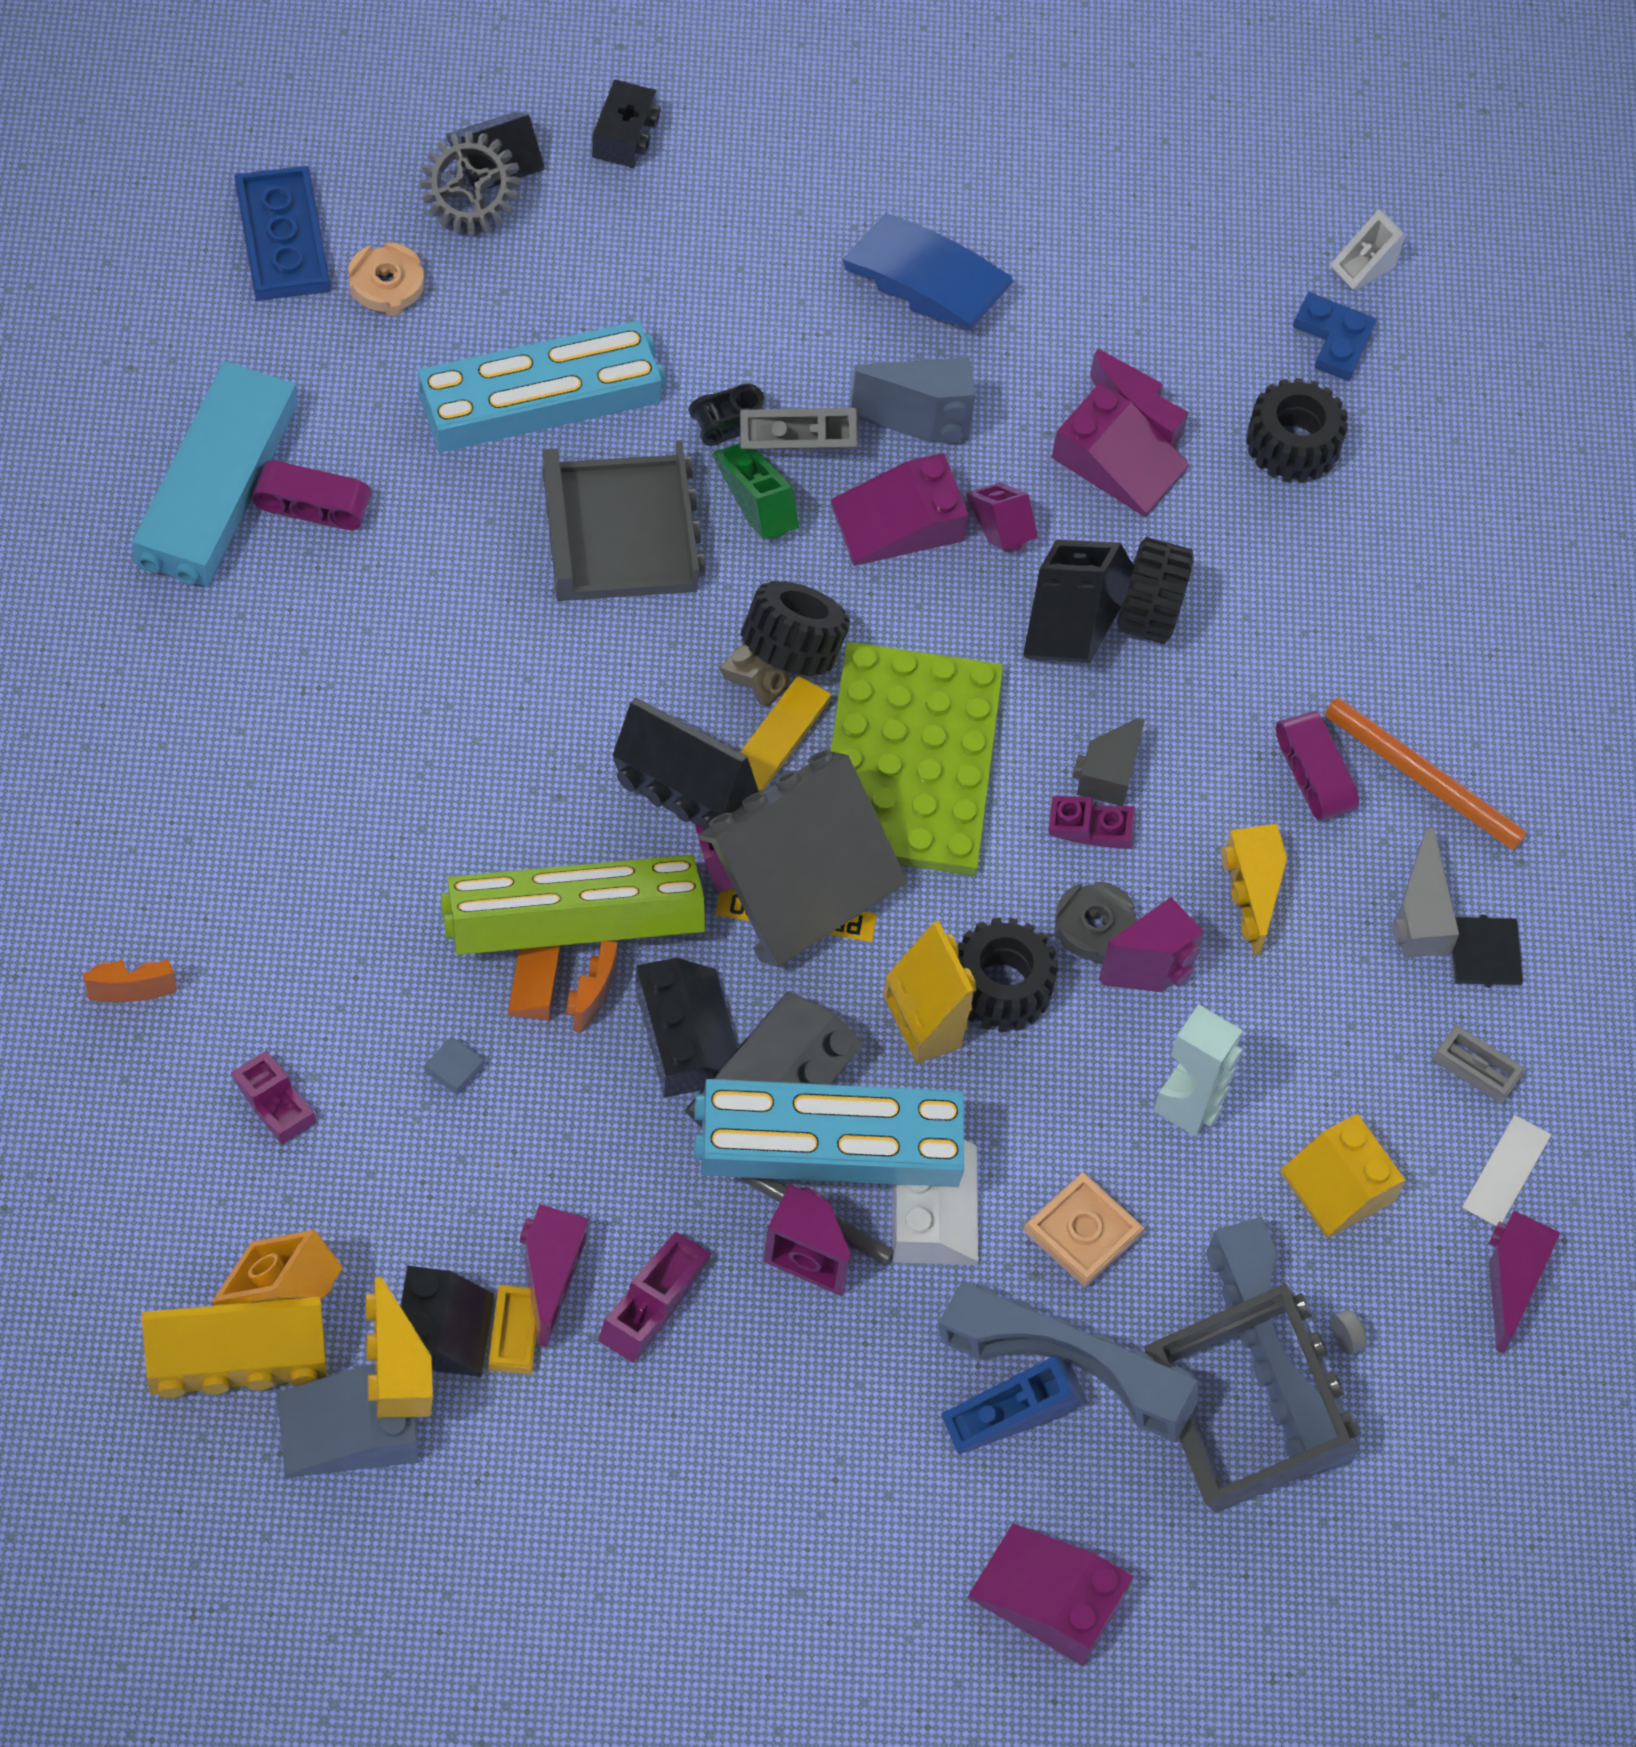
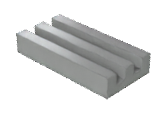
M1457 1024L1440 1045L1432 1059L1500 1104L1505 1102L1509 1093L1515 1088L1526 1068ZM1454 1041H1457L1458 1043L1462 1044L1463 1046H1465L1472 1052L1476 1053L1477 1055H1471L1467 1051L1463 1050L1462 1048L1454 1044ZM1488 1062L1509 1074L1510 1078L1488 1066Z

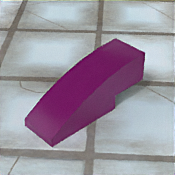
M1098 348L1094 353L1090 377L1095 386L1102 383L1132 402L1174 447L1184 433L1189 412L1161 397L1163 383Z
M675 1231L632 1280L628 1293L604 1319L598 1341L632 1363H635L681 1303L707 1264L711 1253Z

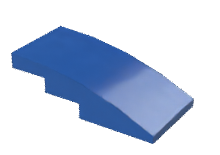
M887 213L877 221L842 259L846 271L875 279L878 291L908 300L912 312L970 330L1013 283L1012 276L973 251L923 226Z

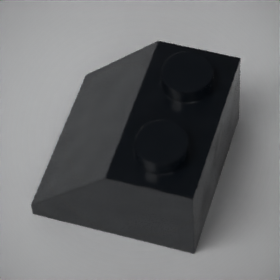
M407 1265L400 1307L431 1355L432 1371L482 1377L494 1293L449 1270Z

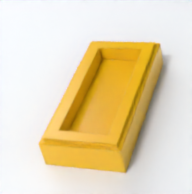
M499 1285L488 1371L532 1375L537 1334L530 1299V1289L527 1287Z

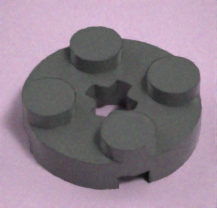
M1095 882V885L1083 887V883L1074 885L1063 894L1058 903L1055 913L1054 934L1073 954L1081 958L1090 959L1096 964H1103L1109 940L1137 921L1133 911L1134 905L1131 898L1123 890L1110 883ZM1097 915H1101L1104 926L1093 927L1088 924L1089 921L1085 917L1095 918Z

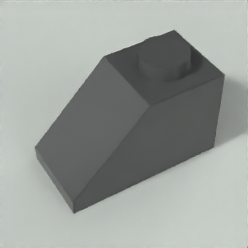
M1136 718L1089 742L1086 756L1078 755L1072 777L1080 780L1076 795L1092 797L1095 800L1119 806L1124 805L1145 720Z

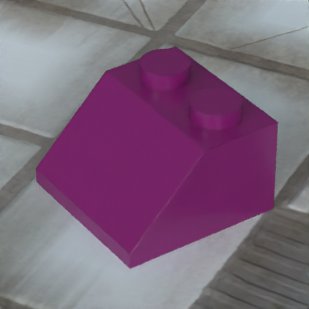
M1170 897L1109 940L1099 981L1105 986L1163 992L1172 984L1180 986L1194 973L1193 965L1200 953L1199 946L1204 931Z
M789 1184L768 1225L763 1262L842 1296L845 1290L851 1253L830 1202L823 1199L820 1193L811 1188H798Z

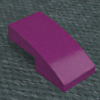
M267 1051L231 1072L233 1080L249 1104L281 1145L317 1123L312 1109L292 1088L289 1076Z

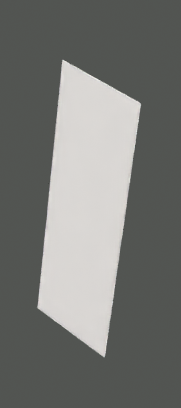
M1514 1115L1462 1208L1494 1226H1497L1499 1221L1503 1223L1552 1134Z

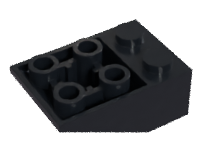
M1055 540L1039 569L1023 652L1025 659L1091 663L1124 603L1133 573L1134 565L1121 543Z

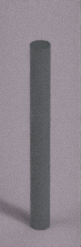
M741 1177L743 1182L779 1203L787 1190V1187L773 1179ZM836 1217L846 1243L885 1266L888 1265L893 1257L892 1249Z

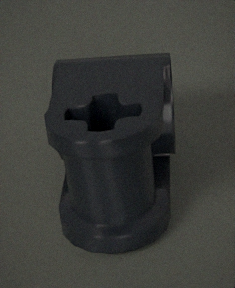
M745 383L715 394L703 395L690 404L688 411L691 418L697 420L701 429L700 438L703 444L708 446L718 445L726 440L741 436L740 410L764 409V394L756 385Z

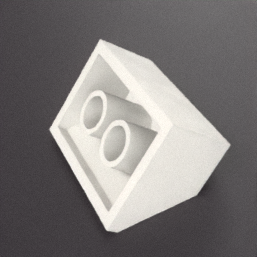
M964 1139V1173L959 1187L892 1184V1262L978 1265L977 1145Z

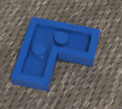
M1308 291L1295 317L1293 328L1325 340L1316 359L1315 369L1349 382L1375 328L1377 318Z

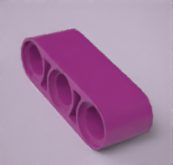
M267 461L262 466L251 499L258 508L269 513L344 530H357L362 524L372 491L366 483L355 478L280 461Z
M1312 711L1278 721L1275 728L1277 741L1313 816L1318 821L1356 811L1359 808V796L1356 786L1320 714L1317 711Z

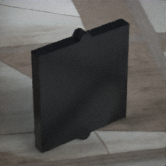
M1485 914L1480 915L1479 918L1455 917L1459 931L1458 939L1452 951L1455 984H1484L1487 988L1492 987L1493 984L1522 985L1523 975L1517 919L1488 918Z

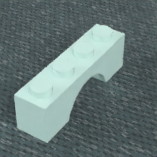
M1198 1004L1176 1037L1171 1056L1179 1064L1159 1092L1153 1111L1195 1137L1205 1124L1212 1127L1223 1109L1221 1104L1230 1089L1228 1084L1236 1072L1234 1066L1243 1052V1049L1238 1047L1243 1030Z

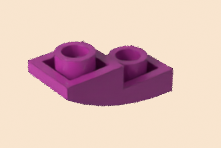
M1052 796L1049 835L1087 845L1132 849L1136 817L1134 806L1094 805L1092 797Z

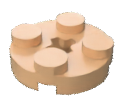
M393 242L384 243V247L372 249V245L361 249L349 264L350 295L366 308L384 312L389 316L400 315L404 308L412 305L420 297L424 289V270L421 267L418 255L410 248ZM388 273L393 274V280L381 281L378 277L379 275L386 276Z

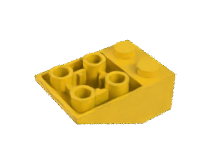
M940 921L933 922L887 974L883 990V997L916 1064L962 1048L964 1034L968 1029L967 1020L969 1012L972 1011L973 992L976 991V984L971 971L968 968L963 969L958 959V946L953 935L945 933Z

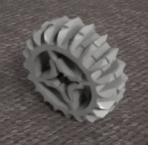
M466 132L465 143L461 144L457 135L453 134L451 135V141L454 146L448 149L446 144L440 141L437 145L443 154L439 157L435 153L429 152L427 155L428 159L435 165L434 167L423 165L421 168L422 173L430 176L431 179L421 180L419 186L425 190H432L424 194L422 200L425 204L436 202L429 209L432 217L444 212L440 218V224L443 227L449 225L451 220L454 219L453 230L456 233L461 232L464 223H467L470 235H475L476 223H481L484 232H489L490 225L487 220L493 217L496 224L502 225L504 221L498 212L502 209L505 213L511 215L514 210L506 203L507 199L511 201H519L520 195L510 190V188L521 186L522 181L518 177H509V175L519 171L518 164L510 163L505 165L511 159L512 153L510 150H505L497 154L501 148V142L497 139L489 147H486L488 137L484 133L479 136L478 142L474 143L472 132ZM467 155L483 156L491 160L497 168L491 170L488 168L475 169L470 165ZM456 159L458 165L456 177L446 182V186L440 188L443 172ZM465 167L467 168L469 174L473 176L474 180H476L477 177L480 178V180L475 183V193L477 196L476 200L474 199L472 192L468 191L467 187H465L464 189L461 188V186L466 184L465 177L467 176L464 171ZM501 179V186L497 197L485 208L483 202L484 191L489 186L494 185V181ZM451 196L453 199L465 197L471 201L475 212L456 210L443 199Z

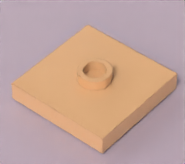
M1082 1172L1025 1224L1023 1231L1086 1288L1143 1234L1145 1228Z

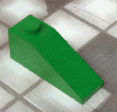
M741 443L713 452L714 460L746 520L763 540L778 538L788 531L799 528L793 487L756 449H741Z

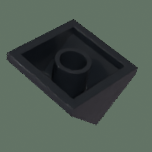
M512 112L447 134V140L451 147L454 146L451 141V135L456 134L461 144L465 143L466 132H472L474 143L478 142L479 136L482 133L486 134L488 137L486 147H489L496 139L499 140L501 148L497 154L505 150H510L512 153L511 159L505 165L517 163L519 171L509 175V177L522 178L544 170V163L529 114ZM467 155L470 165L475 169L488 168L491 170L497 168L491 160L483 156ZM465 167L464 171L475 190V183L479 181L480 178L477 177V179L474 180L473 176L469 174L467 168ZM501 179L494 181V185L486 189L501 185Z

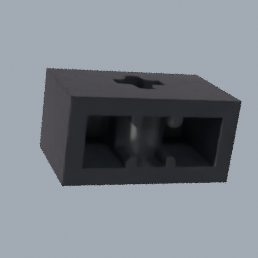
M614 79L593 131L592 158L635 168L639 155L645 156L650 143V134H648L650 127L656 128L659 122L661 107L656 106L657 90Z

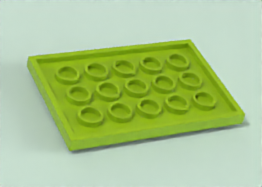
M847 641L830 751L849 756L901 866L976 876L1003 664Z

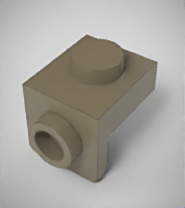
M744 643L719 667L725 680L752 688L759 704L768 706L790 683L786 671L764 662L754 655Z

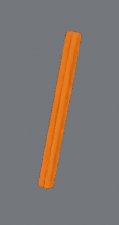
M1335 698L1329 704L1325 713L1329 720L1505 846L1515 850L1523 842L1526 836V831L1362 713L1340 698Z

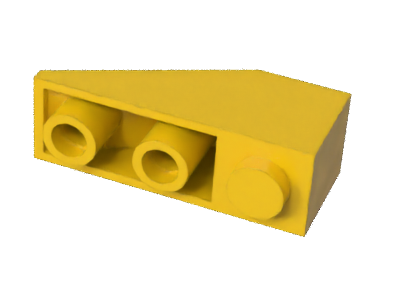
M1277 823L1230 830L1226 846L1221 848L1223 868L1225 871L1230 870L1233 880L1231 883L1232 900L1235 906L1240 905L1243 915L1241 918L1242 935L1245 941H1250L1254 955H1260L1287 861Z
M375 1277L374 1294H366L365 1296L366 1321H374V1334H367L366 1336L367 1361H375V1374H368L367 1378L368 1401H376L377 1418L431 1417L433 1400L431 1355L383 1278Z

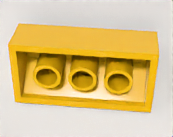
M321 1296L141 1312L146 1374L150 1395H159L162 1398H177L184 1395L185 1392L203 1391L207 1394H222L227 1392L229 1388L248 1387L251 1390H266L273 1387L274 1384L292 1383L295 1386H299L327 1377Z

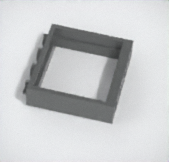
M1286 1283L1143 1346L1146 1354L1155 1362L1171 1368L1176 1366L1175 1361L1287 1312L1338 1437L1224 1486L1196 1414L1193 1411L1179 1439L1204 1503L1215 1513L1360 1451L1355 1439L1356 1436L1361 1435L1358 1423L1351 1410L1344 1412L1338 1398L1345 1395L1341 1382L1334 1370L1328 1373L1322 1359L1328 1356L1327 1348L1319 1332L1312 1333L1306 1320L1312 1317L1310 1307L1303 1293L1296 1295Z

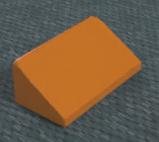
M561 945L519 949L508 1015L549 1021Z

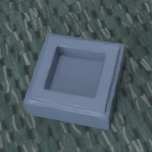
M451 1036L424 1067L427 1074L458 1095L484 1067V1059Z

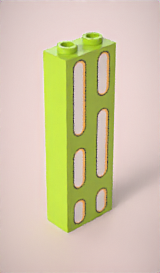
M693 854L447 877L448 893H440L446 940L454 939L456 955L705 932L704 894Z

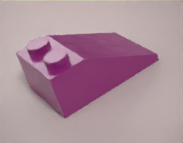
M1099 383L1056 431L1051 456L1058 463L1145 518L1189 466V463L1132 402L1102 383Z
M945 453L906 461L832 498L830 503L853 566L963 542L965 539L969 515Z
M1012 1523L970 1591L968 1598L1084 1667L1127 1595L1134 1576L1093 1552Z

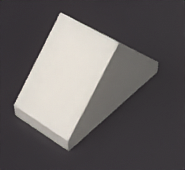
M1378 209L1331 262L1330 266L1353 290H1358L1396 268L1405 234L1382 210Z

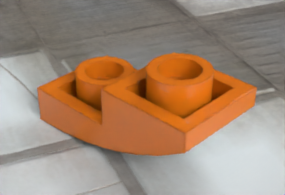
M601 941L599 956L591 955L589 976L579 975L577 991L569 990L567 1015L574 1016L575 1032H583L597 1015L607 997L615 973L618 942Z
M122 959L113 963L103 962L97 964L90 971L82 973L86 995L89 1000L135 1002L177 992L174 971L168 959L160 962L144 963L135 971L129 973Z

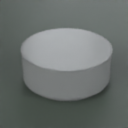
M1346 1309L1331 1317L1334 1336L1346 1354L1352 1355L1366 1348V1333L1361 1321L1354 1312Z

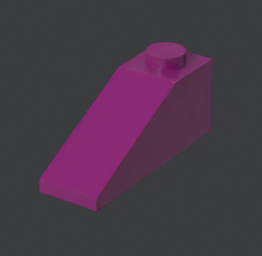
M539 1204L534 1220L529 1218L525 1220L519 1242L525 1244L524 1264L530 1289L538 1345L547 1348L587 1241L589 1219Z
M1513 1211L1507 1224L1498 1222L1488 1243L1496 1247L1489 1261L1495 1344L1496 1350L1502 1353L1506 1351L1560 1235V1232L1516 1211Z

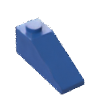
M1053 1356L941 1413V1416L957 1453L962 1454L1050 1422L1088 1403L1071 1363Z

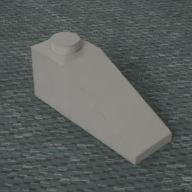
M857 408L740 410L741 449L859 450V411Z
M1434 828L1426 829L1397 919H1394L1392 923L1394 941L1396 944H1401L1404 958L1451 954L1459 936Z

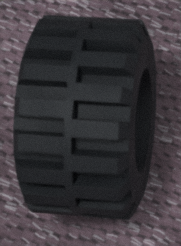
M1295 378L1294 382L1284 379L1279 380L1278 387L1271 384L1266 387L1265 393L1261 392L1257 397L1247 429L1246 444L1249 445L1248 453L1250 457L1256 458L1255 464L1260 469L1267 468V474L1275 478L1276 475L1283 477L1282 481L1285 482L1297 479L1298 483L1307 482L1308 477H1311L1313 480L1321 478L1322 473H1328L1333 468L1334 463L1337 462L1347 432L1348 423L1346 421L1348 415L1346 410L1341 409L1343 403L1340 398H1333V391L1328 387L1321 389L1318 387L1319 383L1312 380L1310 384L1304 383L1303 378ZM1283 426H1297L1305 429L1311 435L1293 434L1283 428Z
M1147 536L1142 540L1134 559L1133 573L1118 616L1117 624L1120 632L1165 644L1171 638L1194 560L1192 549Z
M770 581V583L761 584L760 588L757 589L740 635L743 637V643L749 647V650L754 655L778 669L798 675L826 674V671L830 672L834 666L850 627V619L845 614L844 609L836 604L834 600L815 589L792 582Z
M1001 917L992 918L991 924L988 926L982 921L976 924L974 932L968 930L963 935L962 943L959 942L958 959L963 969L968 968L971 971L976 984V991L973 992L971 1002L972 1011L969 1012L968 1020L972 1023L976 1019L982 1021L981 1028L987 1030L990 1029L991 1025L998 1026V1032H1007L1008 1026H1013L1016 1031L1024 1029L1026 1020L1030 1024L1039 1020L1040 1012L1045 1013L1052 998L1058 971V960H1054L1056 951L1053 945L1046 946L1048 938L1043 932L1036 935L1034 933L1035 926L1026 923L1024 927L1018 925V919L1009 918L1008 923H1002ZM992 965H1007L1019 971L1025 980L1014 985L998 984L989 979L983 972V969Z

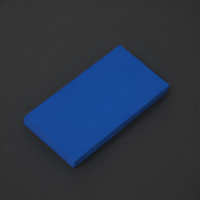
M309 165L234 174L255 301L331 292Z

